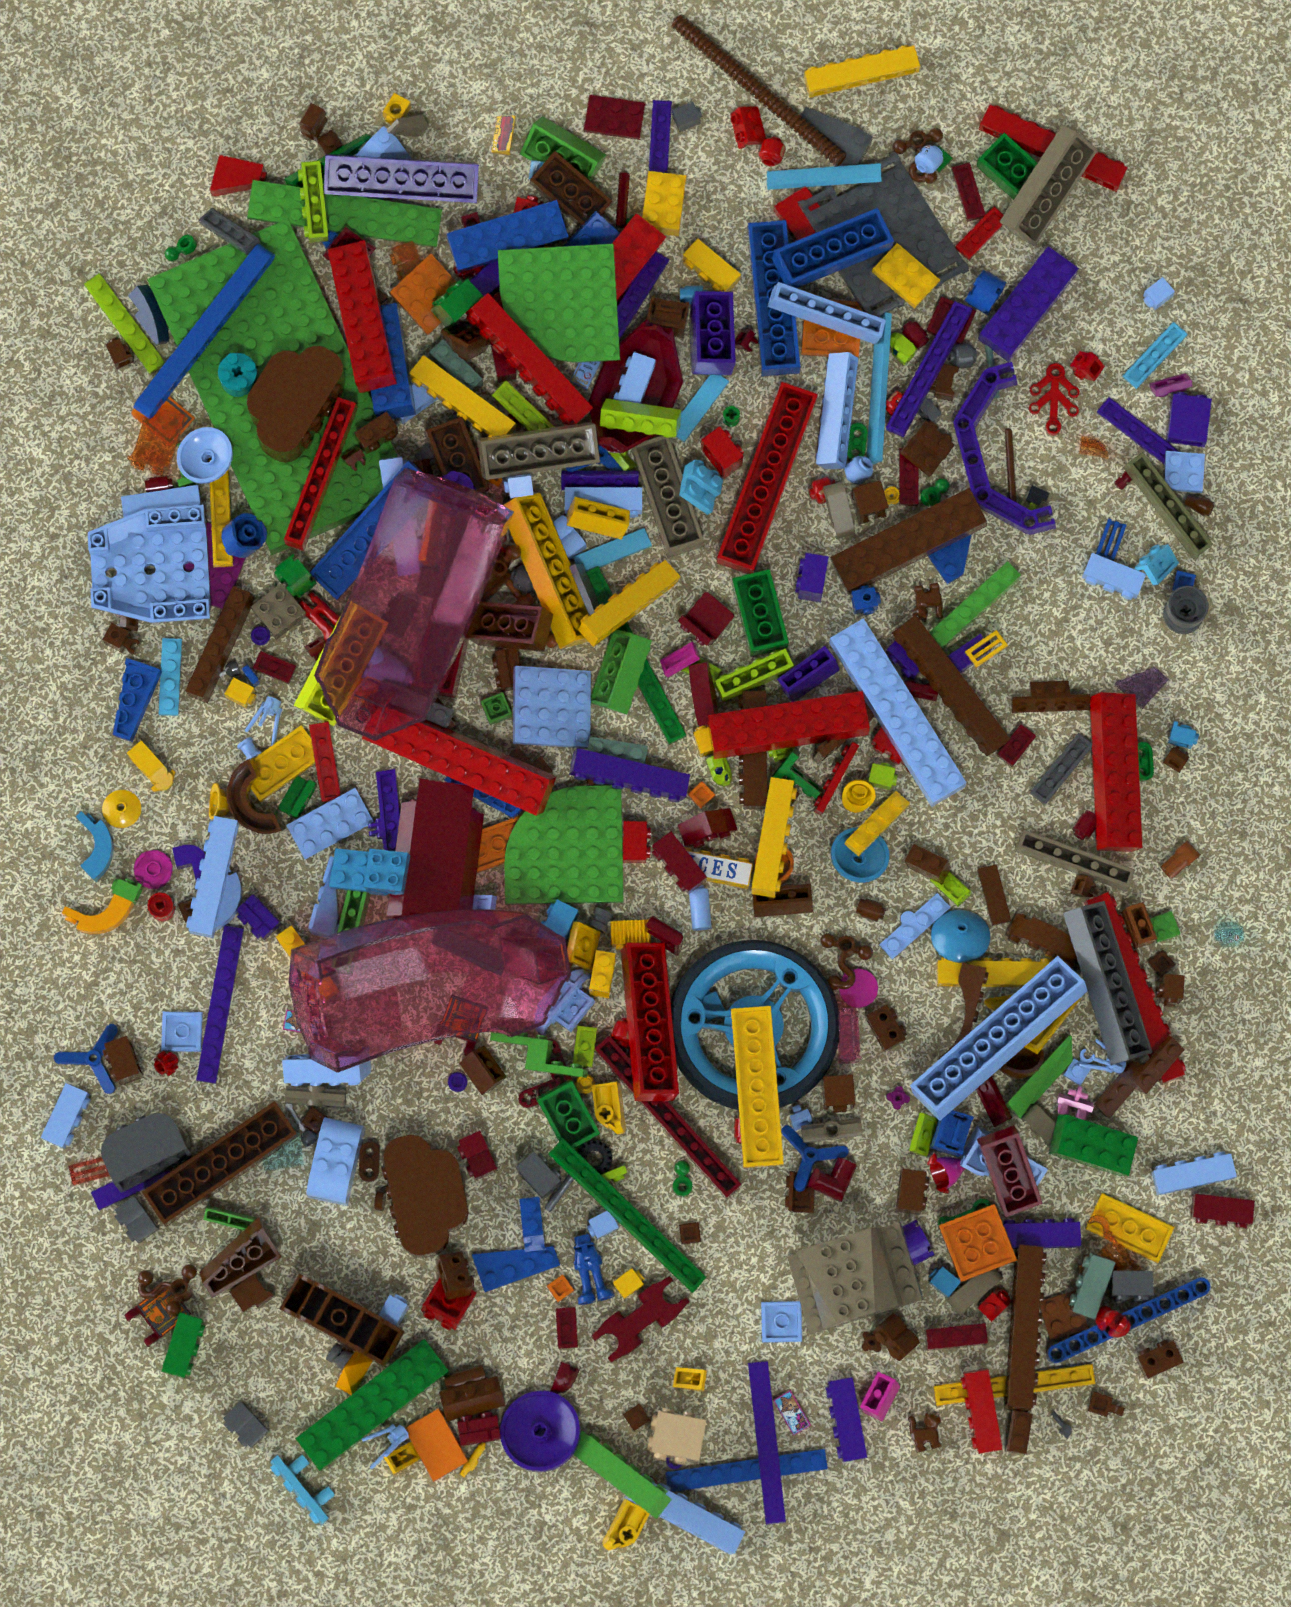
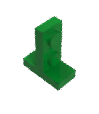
M794 748L772 777L782 779L786 775L787 780H793L794 785H799L807 796H813L816 799L821 793L822 787L793 766L801 753Z

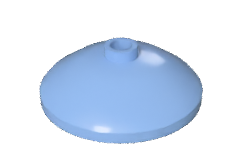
M212 427L199 428L189 433L182 440L177 451V464L181 473L190 481L200 484L210 483L222 477L229 469L233 459V447L229 438L222 431ZM212 457V460L207 462L208 458Z

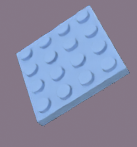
M527 666L513 667V744L588 748L591 725V671Z

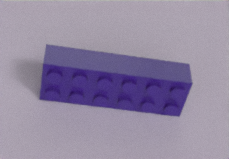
M1048 246L980 332L978 341L990 347L1007 362H1010L1075 278L1079 268Z

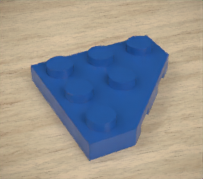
M971 535L928 556L947 585L964 574Z

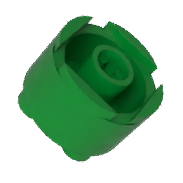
M292 554L275 567L274 575L280 583L285 582L288 585L286 589L293 598H300L313 588L317 582L315 580L310 581L312 579L311 574L299 559L293 560L295 555Z

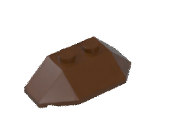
M468 320L457 321L443 328L440 332L451 350L464 360H471L484 353L490 345V340L484 339L479 333L480 329L476 325L473 326Z

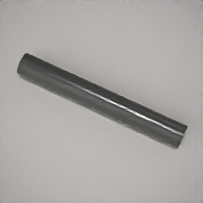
M569 1174L544 1207L547 1211L551 1212L574 1181Z

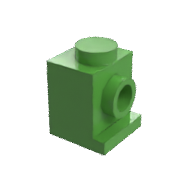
M125 878L124 881L115 879L111 889L113 890V895L121 896L136 905L144 887L140 883L135 886L136 883Z

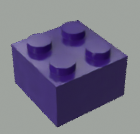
M806 553L805 559L801 558L798 574L802 575V577L797 578L795 593H799L798 599L821 603L829 556Z

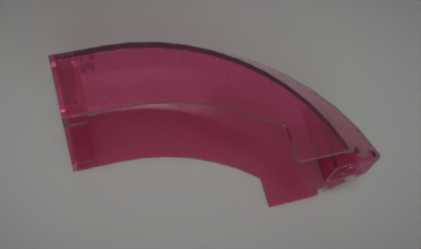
M404 468L393 480L356 582L333 634L326 641L314 675L324 692L323 695L329 708L332 709L336 717L335 720L338 726L376 741L386 735L426 720L454 664L479 606L514 512L478 491L442 477Z
M490 909L450 910L415 914L374 922L291 949L289 988L295 1019L311 1059L339 1073L389 1053L436 1040L492 1031L500 1032L508 1037H514L542 1026L548 1019L547 1014L550 1008L554 1007L559 999L562 986L565 981L568 982L571 970L565 938L534 920L526 913Z

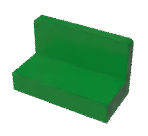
M297 776L278 809L298 819L316 790L317 784Z

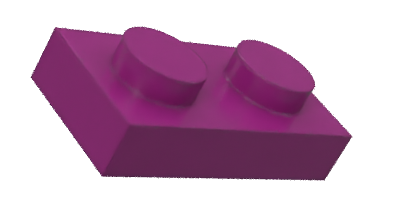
M1186 373L1149 383L1150 389L1156 397H1165L1169 393L1185 391L1193 386L1191 378Z

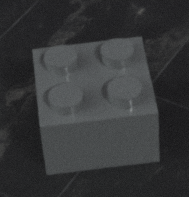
M533 1151L516 1166V1170L540 1198L545 1200L561 1185V1175L554 1168L550 1170L547 1166L548 1161L541 1153L536 1154Z
M1112 1271L1109 1279V1298H1114V1302H1126L1128 1298H1134V1302H1146V1300H1149L1154 1295L1153 1271Z

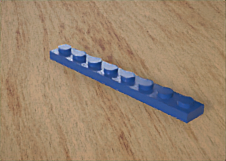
M825 1449L779 1456L781 1476L828 1469ZM758 1459L665 1472L666 1483L671 1488V1492L761 1479Z

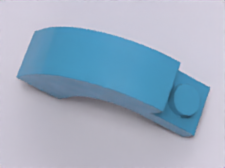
M81 811L76 818L92 833L95 846L90 857L80 866L97 882L106 873L111 864L114 852L113 840L108 828L101 819L94 824L96 820L89 813L85 815Z

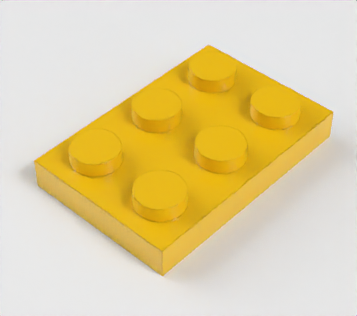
M898 243L871 271L914 309L940 282L937 276Z

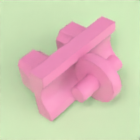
M1078 1086L1077 1090L1069 1089L1068 1095L1058 1094L1057 1103L1058 1113L1068 1115L1071 1106L1078 1108L1075 1115L1076 1118L1086 1120L1089 1112L1093 1111L1094 1106L1092 1102L1086 1101L1088 1094L1081 1092L1082 1086Z

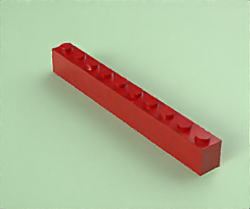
M1107 892L1086 900L1085 906L1105 901L1147 1037L1154 1053L1171 1032L1167 1023H1163L1161 1018L1163 1013L1160 1006L1155 1004L1153 999L1155 998V993L1152 987L1147 985V974L1144 968L1141 969L1139 966V955L1131 947V936L1128 932L1125 933L1123 917L1121 914H1117L1115 898ZM1176 1059L1159 1079L1161 1085L1185 1075L1186 1067L1183 1060Z

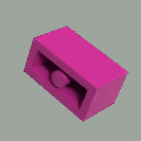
M878 1372L860 1405L861 1410L866 1415L883 1422L901 1386L895 1379Z

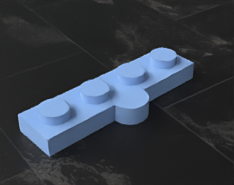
M937 893L915 913L905 911L900 918L902 925L880 943L879 946L893 960L951 907Z

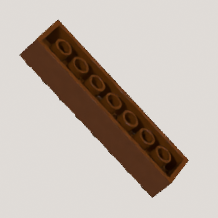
M968 488L831 556L830 559L847 594L850 595L851 591H856L859 587L869 586L987 527V520L972 491Z
M274 1101L143 1190L142 1194L162 1224L167 1227L299 1137L279 1105Z
M1019 1245L1015 1250L1017 1261L1014 1262L1004 1410L1029 1412L1036 1406L1037 1393H1034V1387L1038 1384V1373H1035V1367L1039 1365L1040 1353H1036L1041 1343V1333H1038V1327L1042 1324V1313L1039 1312V1307L1043 1305L1044 1293L1041 1292V1287L1045 1283V1272H1042V1267L1046 1264L1047 1253L1043 1252L1044 1247Z

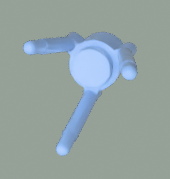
M267 696L265 702H262L259 710L246 727L245 732L250 730L262 712L263 715L258 724L259 726L263 725L267 715L274 716L276 714L271 746L275 744L280 714L283 710L280 708L281 701Z
M1096 1039L1095 1042L1106 1050L1104 1043ZM1092 1057L1093 1061L1105 1066L1079 1063L1080 1067L1103 1070L1109 1073L1116 1072L1118 1074L1122 1073L1126 1067V1061L1111 1065L1108 1057L1106 1060Z
M392 1424L388 1428L362 1438V1441H367L389 1432L388 1439L392 1445L370 1466L371 1469L384 1459V1456L387 1457L398 1445L409 1438L408 1432L402 1425L395 1427Z

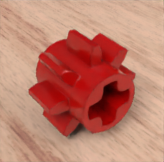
M162 1051L154 1059L155 1070L161 1075L166 1073L170 1076L179 1068L178 1058L172 1052L166 1054L165 1051Z

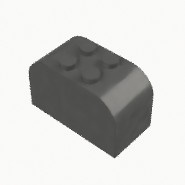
M154 1113L147 1117L141 1116L130 1125L125 1124L118 1127L116 1132L106 1137L101 1147V1156L114 1185L121 1193L193 1157L176 1123L171 1117L162 1113Z

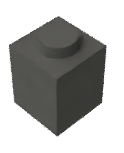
M692 101L673 109L672 117L679 132L699 125L702 113L698 106L695 107Z

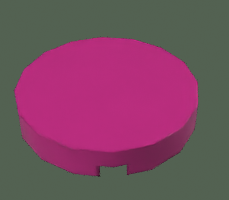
M158 850L142 853L134 864L136 880L148 889H158L165 886L173 874V865L170 858Z
M853 969L856 976L855 983L848 989H839L840 996L844 1003L850 1007H867L877 997V980L867 970ZM844 974L841 981H847L848 976Z

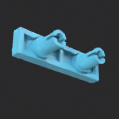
M278 1455L270 1462L272 1472L277 1477L280 1475L284 1479L283 1485L290 1493L293 1491L297 1495L296 1501L298 1504L310 1511L309 1517L315 1524L319 1523L322 1526L329 1518L323 1512L321 1506L335 1496L333 1491L327 1486L315 1497L310 1496L296 1478V1475L309 1465V1462L303 1455L290 1465H285Z

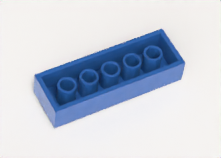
M557 200L459 229L446 235L458 273L498 261V250L542 248L545 245L549 246L568 240L567 230Z
M876 208L774 250L772 261L783 283L798 288L891 250L894 239L879 209Z
M397 303L382 305L381 310L397 384L371 390L374 413L377 418L387 412L391 419L416 415L401 313Z

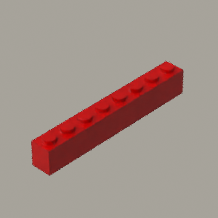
M990 104L979 126L980 131L996 138L1005 133L1024 151L1040 158L1056 136V133L1050 129H1043L1033 121L1027 122L1015 113L1010 114L1004 111L1002 107ZM1098 152L1081 177L1117 193L1128 167L1121 161H1113L1105 154Z
M340 397L336 400L284 537L287 546L302 551L305 550L358 410L356 403Z

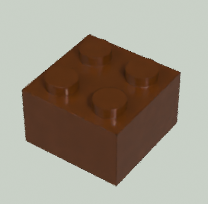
M127 1036L104 1043L106 1049L102 1051L105 1060L109 1064L111 1063L112 1068H109L112 1080L122 1086L144 1078L132 1042Z
M904 1168L901 1170L895 1212L920 1215L926 1209L927 1197H924V1191H927L930 1177H926V1171Z

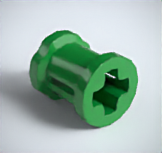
M728 406L723 411V423L728 427H734L739 423L740 411L735 406ZM730 413H732V415L734 416V419H730V417H729V414H730Z

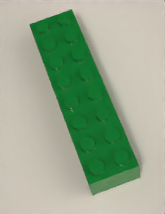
M423 1339L295 1439L318 1470L323 1471L358 1444L363 1437L368 1436L442 1379L443 1376L447 1375L449 1370L427 1341Z

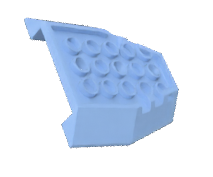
M204 505L144 509L88 532V551L91 555L92 588H90L91 608L150 623L210 619L211 597ZM185 564H194V570L191 572L184 571ZM154 566L156 568L154 574L147 575L145 573L146 567ZM113 568L117 570L114 577L109 578L106 576L108 569Z

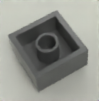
M925 397L917 413L924 421H931L936 424L941 418V410L933 405L931 399Z

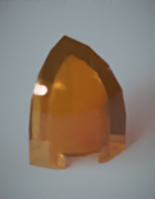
M1081 436L1079 454L1109 458L1107 447L1101 440Z
M1109 1243L1097 1253V1255L1116 1262L1113 1271H1124L1129 1268L1125 1260Z

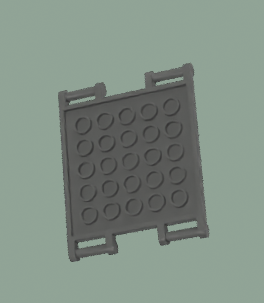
M896 152L889 154V157L878 162L881 163V169L892 163L895 168L881 175L882 182L864 183L840 197H837L834 188L830 185L815 196L805 201L797 202L816 233L878 208L894 239L892 248L898 243L935 276L939 271L954 263L957 264L958 267L938 277L940 282L935 288L942 286V283L960 273L965 274L969 271L967 263L959 255ZM829 197L830 202L811 212L809 211V206ZM890 250L838 271L863 312L877 317L905 305L903 298L871 272ZM892 298V302L875 311L871 310L877 304Z

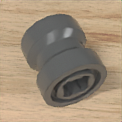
M596 907L593 912L595 919H591L588 926L593 929L596 927L600 929L601 933H606L608 922L612 920L614 915Z
M336 1343L326 1360L336 1363L337 1367L343 1370L354 1353L349 1350L345 1351L340 1344Z

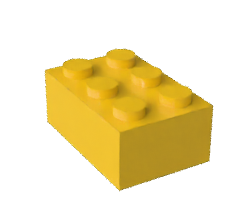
M648 171L642 218L664 235L679 236L686 175Z

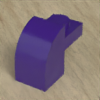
M182 845L172 848L177 869L180 870L193 866L195 880L200 878L202 871L199 870L201 859H205V853L194 845Z

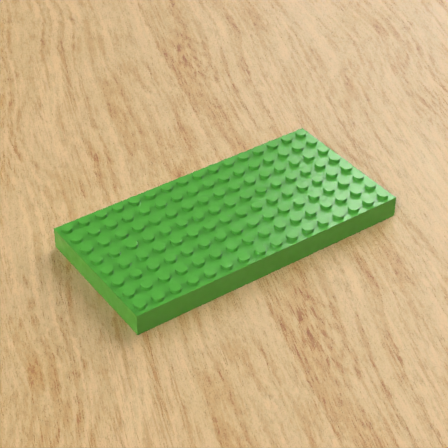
M288 219L253 233L260 240V244L275 254V258L188 371L213 427L222 431L232 444L233 459L231 467L252 514L256 516L259 522L262 521L267 531L265 542L271 556L290 548V546L285 544L284 537L330 416H325L320 432H315L312 437L313 442L308 450L305 449L298 459L285 463L271 458L261 448L257 427L252 422L247 407L248 394L243 395V397L231 396L225 392L220 383L218 368L221 361L228 354L241 353L249 356L256 365L258 377L272 356L281 351H293L300 355L309 347L322 346L337 354L342 361L345 385L342 389L343 394L341 398L356 403L358 410L309 539L358 518L383 490L379 459L397 457L391 441H386L376 451L366 454L355 438L354 432L376 419L373 402L368 391L359 393L354 379L349 350ZM231 244L147 279L177 347L248 255ZM355 446L362 450L365 455L362 458L366 462V465H362L360 461H357L355 463L357 471L351 469L341 459L342 455Z

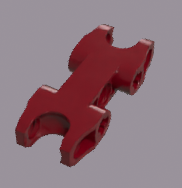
M670 1276L658 1283L652 1284L637 1297L643 1305L625 1318L620 1310L606 1319L601 1327L591 1336L594 1341L605 1334H612L617 1337L618 1348L608 1357L611 1363L630 1354L644 1343L638 1334L648 1325L656 1321L661 1329L677 1318L679 1313L690 1303L687 1298L682 1299L676 1304H669L664 1300L663 1290L673 1282Z

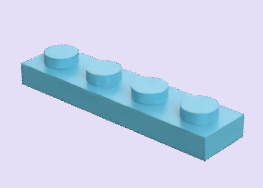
M162 638L159 715L179 716L182 639Z

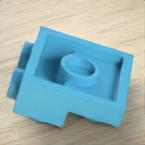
M693 460L684 467L679 495L708 515L713 512L715 497L721 494L723 479L719 477L717 471L705 467L703 461Z

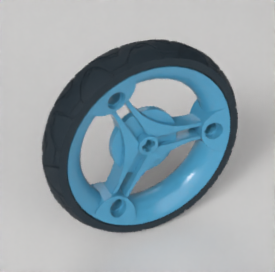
M742 940L728 943L709 951L686 971L679 981L670 1002L676 1064L688 1082L702 1095L713 1102L731 1109L739 1110L736 1079L719 1071L708 1060L698 1039V1034L702 1029L715 1030L725 1033L729 1043L734 1047L731 1009L771 1006L775 1063L777 1067L776 1075H780L783 1078V1083L777 1085L779 1108L799 1100L816 1087L829 1070L837 1052L840 1037V1015L832 988L821 971L810 960L799 952L775 942ZM745 969H762L774 973L776 982L763 996L743 997L732 1004L728 1011L704 1009L702 1001L705 995L723 977ZM792 974L795 981L787 983L784 980V976ZM780 985L786 991L777 1003L774 1004L768 998L777 986ZM790 992H800L809 1010L811 1033L804 1054L796 1065L790 1069L781 1066L775 1049L784 1029V1021L779 1008ZM691 1014H698L700 1021L697 1023L691 1022L689 1019ZM705 1016L725 1018L724 1026L704 1023Z

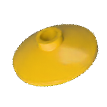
M116 790L110 793L104 800L102 813L110 825L116 828H126L133 825L140 817L141 803L134 793L128 790ZM119 805H124V810L119 811L117 809Z

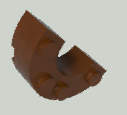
M250 758L234 770L229 780L226 797L230 812L240 825L260 834H272L282 831L286 828L278 811L271 813L263 812L252 802L250 795L251 786L261 776V773L254 758Z
M1025 914L1015 915L1005 934L1010 942L1017 945L1018 943L1027 944L1029 948L1036 951L1040 949L1045 952V956L1052 960L1058 956L1073 971L1077 969L1079 963L1070 935L1037 918L1032 917L1031 920L1025 919Z

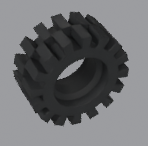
M590 1140L583 1143L578 1153L587 1161V1155L590 1152L598 1151L602 1155V1162L598 1166L592 1167L600 1175L606 1173L612 1165V1153L609 1146L604 1142H600V1140Z

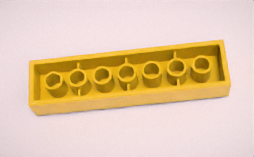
M541 493L516 497L502 505L500 509L516 546L521 549L522 561L541 607L553 614L551 629L559 648L563 649L588 642L578 631L581 619L588 612L570 571L571 564Z

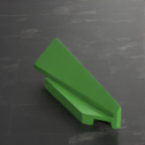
M1071 1035L1063 1041L1041 1065L1040 1069L1029 1078L1006 1104L1007 1108L1018 1118L1021 1119L1029 1105H1033L1073 1061Z

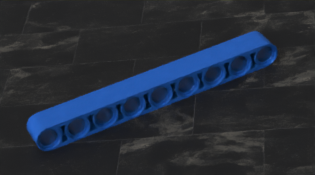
M1197 1278L1122 1313V1315H1129L1133 1318L1131 1330L1203 1297L1210 1291V1282L1205 1278ZM1197 1282H1202L1205 1285L1203 1293L1196 1290ZM1180 1290L1187 1293L1186 1301H1181L1177 1295ZM1161 1299L1168 1300V1309H1162L1160 1307L1159 1303ZM1143 1307H1148L1151 1310L1149 1318L1142 1315L1141 1310ZM1096 1325L1051 1346L1046 1352V1357L1049 1362L1057 1364L1113 1337H1110L1106 1330H1100ZM1089 1332L1097 1335L1095 1343L1088 1341L1087 1334ZM1070 1341L1078 1342V1351H1072L1069 1348ZM1052 1349H1058L1061 1352L1060 1359L1055 1360L1051 1357Z

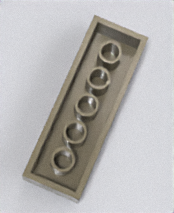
M1062 125L1000 220V223L1018 238L1036 247L1098 149L1077 131Z
M592 422L477 439L481 472L485 480L600 463L596 426Z
M660 436L644 441L632 448L631 452L667 558L704 547V538L693 506L679 495L683 476L670 438Z

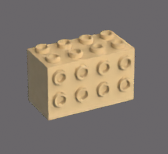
M663 1408L662 1412L658 1411V1415H653L651 1430L655 1431L654 1436H649L647 1450H651L650 1455H654V1460L666 1461V1458L674 1459L675 1464L686 1465V1462L698 1464L707 1420L695 1418V1414L688 1412L677 1415L674 1414L675 1410Z

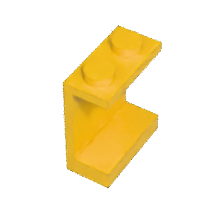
M596 950L589 987L590 996L609 999L616 953Z

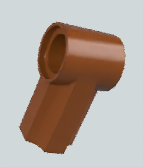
M1187 840L1160 868L1170 879H1173L1186 866H1190L1195 859H1198L1201 854Z

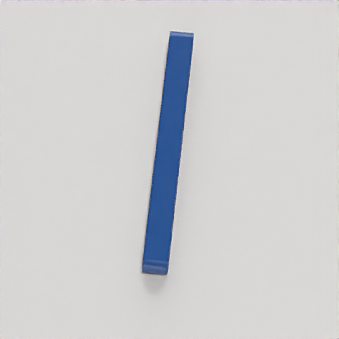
M257 244L136 400L134 409L149 419L158 412L271 265L275 254L261 244Z

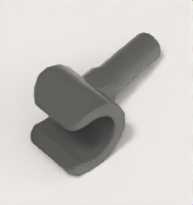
M1054 1411L1051 1415L1062 1427L1059 1433L1064 1435L1065 1438H1069L1072 1434V1428L1062 1421Z

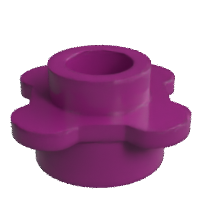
M897 1086L892 1093L887 1094L886 1099L891 1101L895 1110H899L904 1103L910 1101V1096L903 1092L901 1086Z

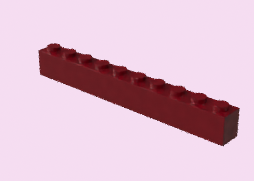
M608 1036L594 1049V1052L634 1096L631 1059ZM639 1101L726 1200L741 1188L742 1184L668 1101Z

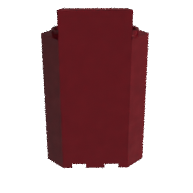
M419 778L417 799H411L410 802H403L401 804L395 851L409 853L410 861L404 894H389L387 917L397 921L416 920L425 925L444 924L453 929L470 928L484 814L472 807L474 788L468 785Z

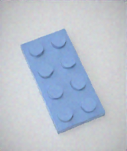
M353 788L286 824L302 856L304 859H307L374 821L356 788Z

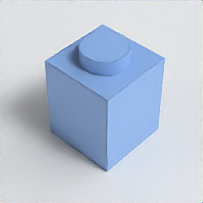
M1162 277L1145 290L1143 300L1149 308L1153 307L1156 310L1172 298L1175 291Z
M608 1211L588 1220L590 1225L587 1226L591 1237L596 1236L597 1240L619 1229L614 1217Z

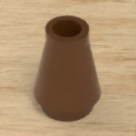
M1188 495L1184 505L1204 517L1205 515H1211L1215 502L1211 501L1210 498Z

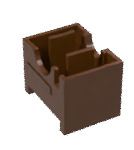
M651 296L647 320L662 328H672L674 337L684 339L689 302L681 303Z
M881 480L852 488L853 495H851V501L859 525L869 522L868 516L873 515L874 519L887 517L885 510L889 509Z
M853 1074L823 1077L821 1082L824 1111L828 1110L829 1106H833V1113L847 1112V1105H851V1108L854 1109L856 1103Z

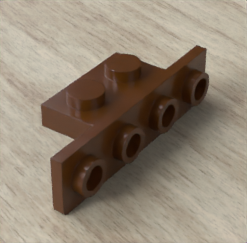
M1069 681L1030 682V696L1012 697L1011 711L1012 713L1089 710L1091 696L1090 694L1071 695Z

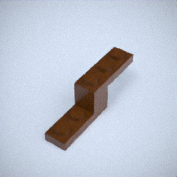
M1168 1036L1144 1065L1131 1060L1124 1071L1119 1074L1093 1105L1105 1117L1110 1119L1135 1089L1147 1094L1185 1049L1173 1037Z

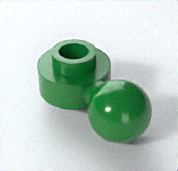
M191 235L182 236L177 242V247L171 246L165 250V258L170 262L178 260L180 253L184 255L193 253L197 247V241Z
M940 478L935 482L934 487L923 489L921 492L922 503L927 507L939 503L941 500L940 493H946L950 488L949 481L945 478Z
M680 1160L674 1166L678 1178L673 1182L672 1188L678 1197H687L693 1188L692 1181L686 1177L690 1171V1165L687 1161ZM684 1184L686 1190L681 1191L679 1185Z

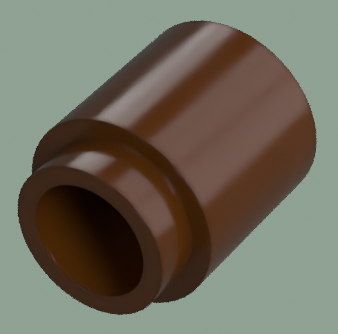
M860 898L856 913L860 914V917L878 922L879 919L883 920L886 908H883V903L868 898Z

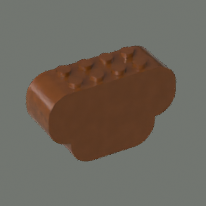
M322 346L309 347L300 355L293 351H281L272 356L248 394L247 407L251 420L257 427L261 448L271 458L279 462H292L298 459L305 449L308 450L310 448L315 432H320L325 416H330L333 410L332 405L343 394L345 374L342 361L337 354Z
M406 1135L397 1137L386 1146L384 1150L385 1166H381L383 1178L388 1180L389 1183L388 1186H385L387 1197L389 1200L392 1199L393 1205L389 1206L391 1217L396 1219L397 1225H393L395 1237L397 1239L400 1238L403 1248L409 1255L420 1259L433 1257L445 1250L449 1242V1233L462 1228L468 1219L469 1209L460 1166L452 1153L442 1149L431 1150L427 1141L420 1136Z
M298 1274L279 1310L385 1368L405 1333L404 1330L386 1321L379 1315L302 1274Z

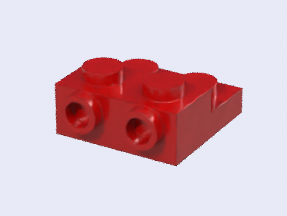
M439 1278L423 1303L421 1311L428 1320L436 1319L441 1322V1326L444 1329L456 1331L477 1293L471 1290L470 1296L447 1300Z

